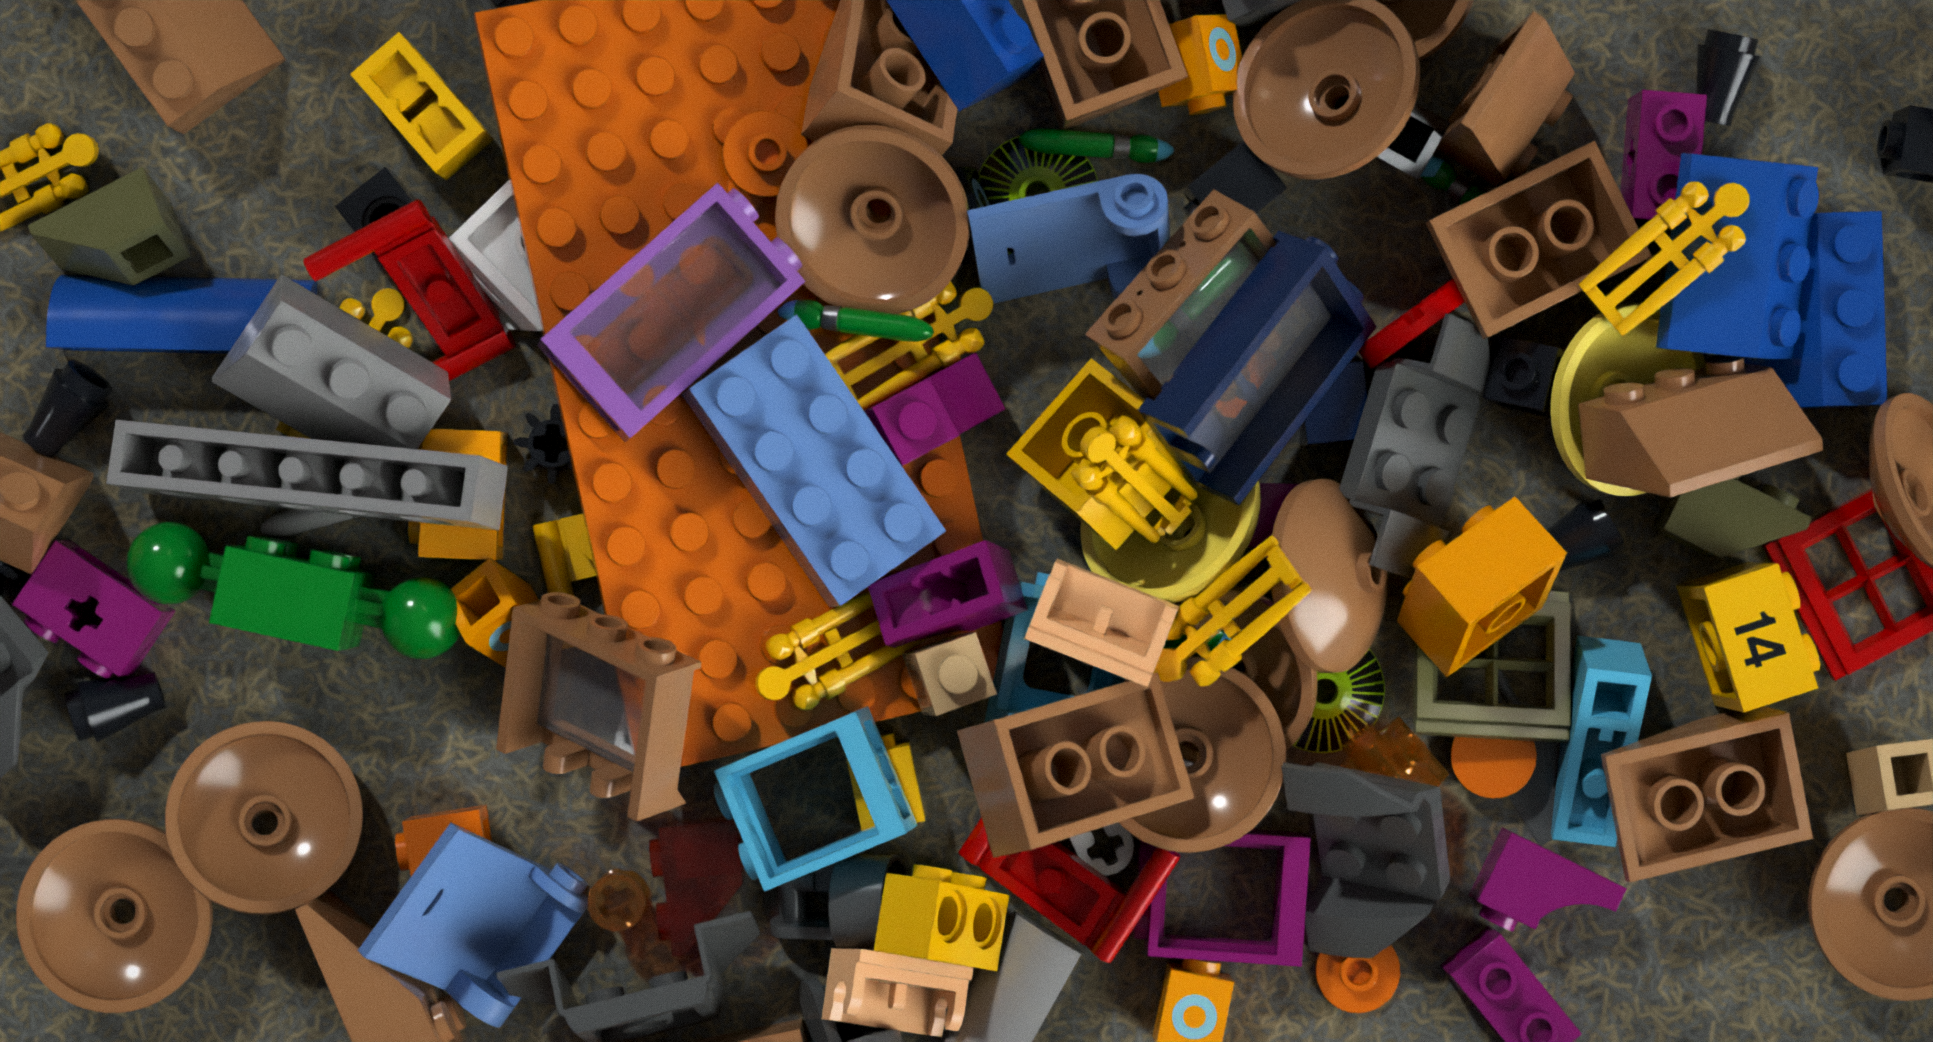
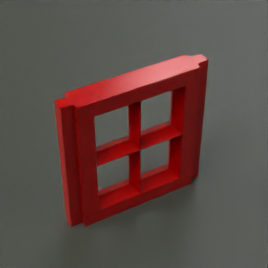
M1872 488L1811 520L1807 530L1762 545L1770 562L1779 563L1781 573L1787 571L1792 576L1800 597V608L1796 609V612L1808 635L1813 640L1826 670L1834 681L1854 673L1933 631V569L1923 563L1902 544L1883 519L1882 521L1899 554L1868 569L1847 529L1848 526L1877 512L1873 502ZM1836 533L1857 576L1826 591L1805 549ZM1906 565L1927 607L1896 623L1875 580ZM1864 587L1885 629L1854 645L1833 602Z

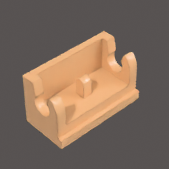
M1057 558L1051 574L1045 583L1024 639L1148 687L1179 606Z
M831 948L821 1019L942 1037L944 1026L946 1030L959 1031L962 1025L969 980H972L974 968L865 949Z

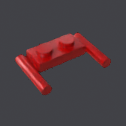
M420 199L395 210L303 259L307 272L317 282L375 252L385 270L443 353L446 354L432 361V363L448 372L449 381L516 347L511 332L500 321L498 310L434 216L430 217Z
M982 817L958 852L966 861L981 868L982 871L1082 945L1088 947L1096 957L1109 964L1112 963L1181 858L1178 852L1156 847L1127 893L1123 894L1125 890L1059 842L993 858Z

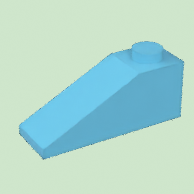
M1577 635L1571 665V726L1569 727V741L1567 743H1560L1551 826L1552 840L1610 847L1616 846L1617 835L1601 754L1637 742L1639 739L1652 678L1641 643Z

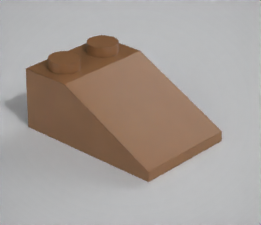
M840 0L809 87L801 135L816 141L833 131L857 125L886 126L907 132L921 139L940 155H943L953 143L957 107L886 0Z
M1533 11L1500 39L1448 119L1450 125L1437 146L1438 150L1493 186L1504 182L1508 175L1514 179L1522 176L1539 149L1531 144L1530 141L1543 122L1552 127L1558 121L1573 97V94L1565 90L1575 72L1544 17Z
M1595 141L1426 222L1483 340L1583 291L1578 284L1639 230ZM1648 246L1604 280L1652 257Z
M1158 672L1152 675L1148 687L1130 680L957 730L993 858L1039 848L1195 798Z
M1767 706L1747 712H1726L1692 721L1601 754L1625 881L1635 882L1813 839L1790 714L1788 712Z
M331 891L295 909L351 1042L463 1041L460 1030L465 1029L467 1023L461 1005L449 994L444 995L441 988L364 958L358 952V949L374 927Z

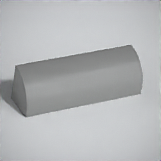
M1012 910L1004 927L998 970L979 969L967 991L965 1013L959 1031L945 1030L939 1042H1032L1081 956L1079 946L1019 912Z

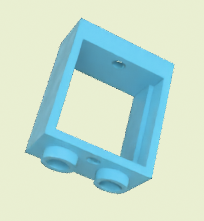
M868 706L714 770L718 783L714 784L713 787L717 804L726 819L731 820L734 818L743 843L739 844L738 850L744 869L752 880L759 878L764 892L907 834L918 826ZM838 737L875 826L786 862L750 773Z

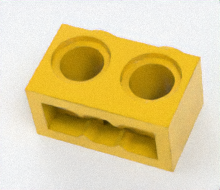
M400 32L350 73L432 170L445 180H448L494 140L492 135L414 45Z
M914 864L912 876L886 873L873 951L997 971L1009 895L985 890L987 880L985 877L956 873L943 868Z

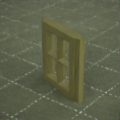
M1550 591L1543 608L1520 624L1546 626V660L1498 657V641L1485 649V656H1476L1462 666L1464 668L1485 669V703L1437 700L1438 667L1414 641V735L1567 743L1569 741V727L1571 726L1569 592ZM1498 669L1546 672V706L1499 704Z

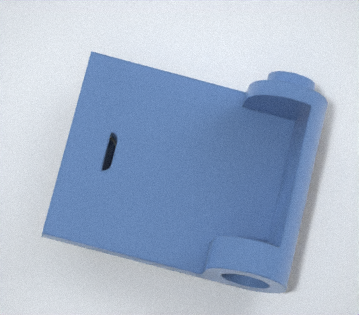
M1144 174L1119 176L967 210L980 288L986 290L991 295L993 304L1108 278L1113 299L1116 300L1148 264L1151 258L1171 238L1166 190L1159 181ZM1007 248L1013 249L1010 255H1008Z
M450 823L360 946L358 952L368 960L445 990L472 1015L493 1027L500 1028L522 998L509 995L505 987L497 979L496 972L550 960L591 904L590 899L583 893L588 883L576 872L557 862L551 870L456 824Z

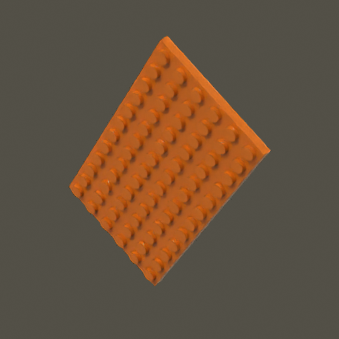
M539 0L474 13L475 27L508 177L510 179L543 336L716 183H719L727 193L732 188L738 190L751 203L759 215V218L753 223L770 242L778 237L775 223L777 197L758 198L748 195L739 190L730 181L722 163L723 142L728 131L740 118L757 111H773L783 114L794 121L802 131L809 87L840 0ZM806 138L808 146L815 142L811 139ZM874 199L870 201V206L876 214L885 216L891 213L889 204L884 200ZM709 238L699 246H692L686 249L681 254L678 264L653 287L654 276L652 269L648 264L644 266L619 289L621 293L628 297L640 298L595 338L588 335L575 337L626 395L631 394L693 337L699 344L706 347L707 325L750 287L751 276L749 272L720 240ZM804 284L796 289L626 442L618 436L549 359L605 615H613L624 619L628 623L629 628L648 637L669 640L676 645V650L702 662L701 668L694 670L681 767L770 747L866 706L869 707L875 722L921 712L902 654L873 672L848 684L846 691L829 700L825 697L821 698L816 707L807 711L799 710L792 700V693L796 688L805 684L811 685L803 675L791 681L788 694L778 700L764 699L759 695L755 687L756 677L764 668L777 666L786 669L796 663L794 653L783 660L772 659L766 649L768 639L777 634H788L791 632L790 627L806 618L813 620L835 607H829L681 394L788 321L781 318L778 314V309L786 302L797 299H811L823 306H833L816 296ZM931 313L921 320L930 324L935 321L934 314ZM822 327L808 330L824 354L855 335L822 329ZM938 335L922 344L928 355L932 354V348L940 344ZM880 338L838 360L837 363L843 374L900 341ZM909 351L851 387L857 398L860 399L893 376L915 364L916 361ZM940 368L939 370L935 371L934 373L930 374L929 376H931V375H933V374H935V373L941 371L942 369ZM656 386L650 389L644 396L643 409L668 386ZM960 435L902 466L946 529V532L880 579L983 541ZM868 587L865 588V589H864L863 591H861L860 593H858V594H857L856 596H854L853 598H856V597H858V596H860V595H862V594L868 592V591H869ZM874 606L835 627L841 639L878 620ZM1001 621L971 631L977 634L992 680H994L1003 633ZM957 631L932 636L906 652L959 633L970 632ZM882 633L849 650L848 652L853 662L886 646ZM822 634L818 642L802 650L810 656L829 646ZM836 658L815 668L816 677L832 668H835L837 671L841 669ZM616 667L636 754L646 681Z

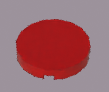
M1452 279L1365 341L1358 352L1369 370L1445 317V313L1449 314L1464 303L1454 280Z

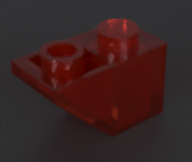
M722 816L663 823L659 827V838L649 840L652 875L654 878L664 877L666 902L656 903L658 934L660 941L671 940L672 956L686 955L697 941L694 924L714 920L746 878L745 869L738 850L739 844L742 843V837L734 818L728 820Z

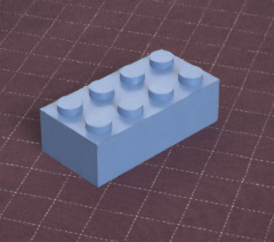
M798 315L786 321L681 394L829 607L843 605L946 532V529Z

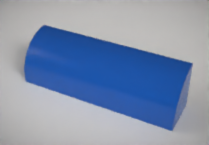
M62 274L56 279L50 295L46 322V347L70 351L228 354L278 279L152 276L133 286L88 275ZM291 279L317 295L316 281Z

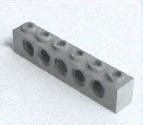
M115 420L106 484L143 494L499 531L508 466L479 455Z

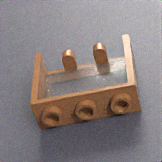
M1213 189L1085 335L1099 347L1138 395L1145 400L1147 398L1155 400L1160 394V388L1163 384L1171 380L1174 370L1271 247H1275L1277 243L1254 211ZM1274 329L1257 351L1268 353L1277 347L1280 337ZM1233 382L1219 400H1228L1234 396L1235 385Z
M561 592L546 593L542 595L541 600L513 607L496 750L507 754L543 742L548 745L545 748L543 769L553 774H563L587 765L596 769L591 775L590 793L600 798H611L631 790L627 817L636 822L686 804L677 788L694 670L701 668L702 662L676 650V645L669 640L648 637L629 628L628 623L620 617L601 615L580 605V600L571 594Z

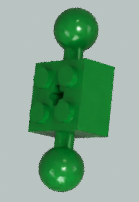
M162 522L146 528L134 539L127 554V572L130 581L135 589L148 600L159 604L172 605L191 599L201 590L215 593L209 619L211 624L335 651L359 647L365 625L382 629L385 639L393 649L413 659H431L440 656L456 643L461 634L455 624L457 599L448 585L429 577H414L399 583L391 591L372 588L375 572L359 569L362 557L353 554L323 549V551L311 550L310 558L297 555L299 543L261 535V537L247 536L246 545L225 546L224 555L211 553L204 539L194 529L176 522Z

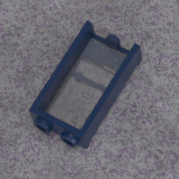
M1278 230L1273 237L1277 243L1276 246L1268 250L1174 370L1171 380L1169 382L1166 381L1160 388L1161 392L1156 399L1147 398L1138 409V412L1195 486L1237 505H1240L1377 327L1362 305L1364 301L1363 294L1354 284L1346 280L1336 265L1339 258L1335 251L1325 242L1313 236H1308L1303 240Z

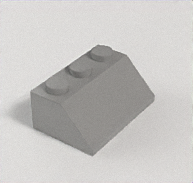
M282 274L212 376L214 384L309 438L317 440L418 449L451 401L447 371Z

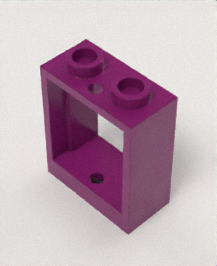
M1252 829L1243 837L1225 845L1229 847L1277 850L1271 941L1163 934L1167 879L1133 929L1134 939H1144V950L1147 956L1302 967L1311 838L1304 832ZM1142 840L1139 841L1138 875L1156 849L1155 846Z

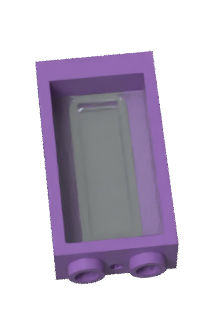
M716 183L543 336L537 344L624 442L634 436L805 282L797 272L802 267L800 259L780 238L776 237L771 242L753 223L759 218L758 213L751 203L735 188H732L727 193L719 183Z

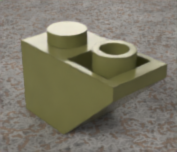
M143 167L28 225L30 234L61 270L133 286L191 257L169 200Z
M1739 476L1674 497H1667L1651 529L1706 557L1722 558L1807 530L1812 517L1795 509L1800 500L1788 492L1769 484H1764L1761 491L1739 481Z

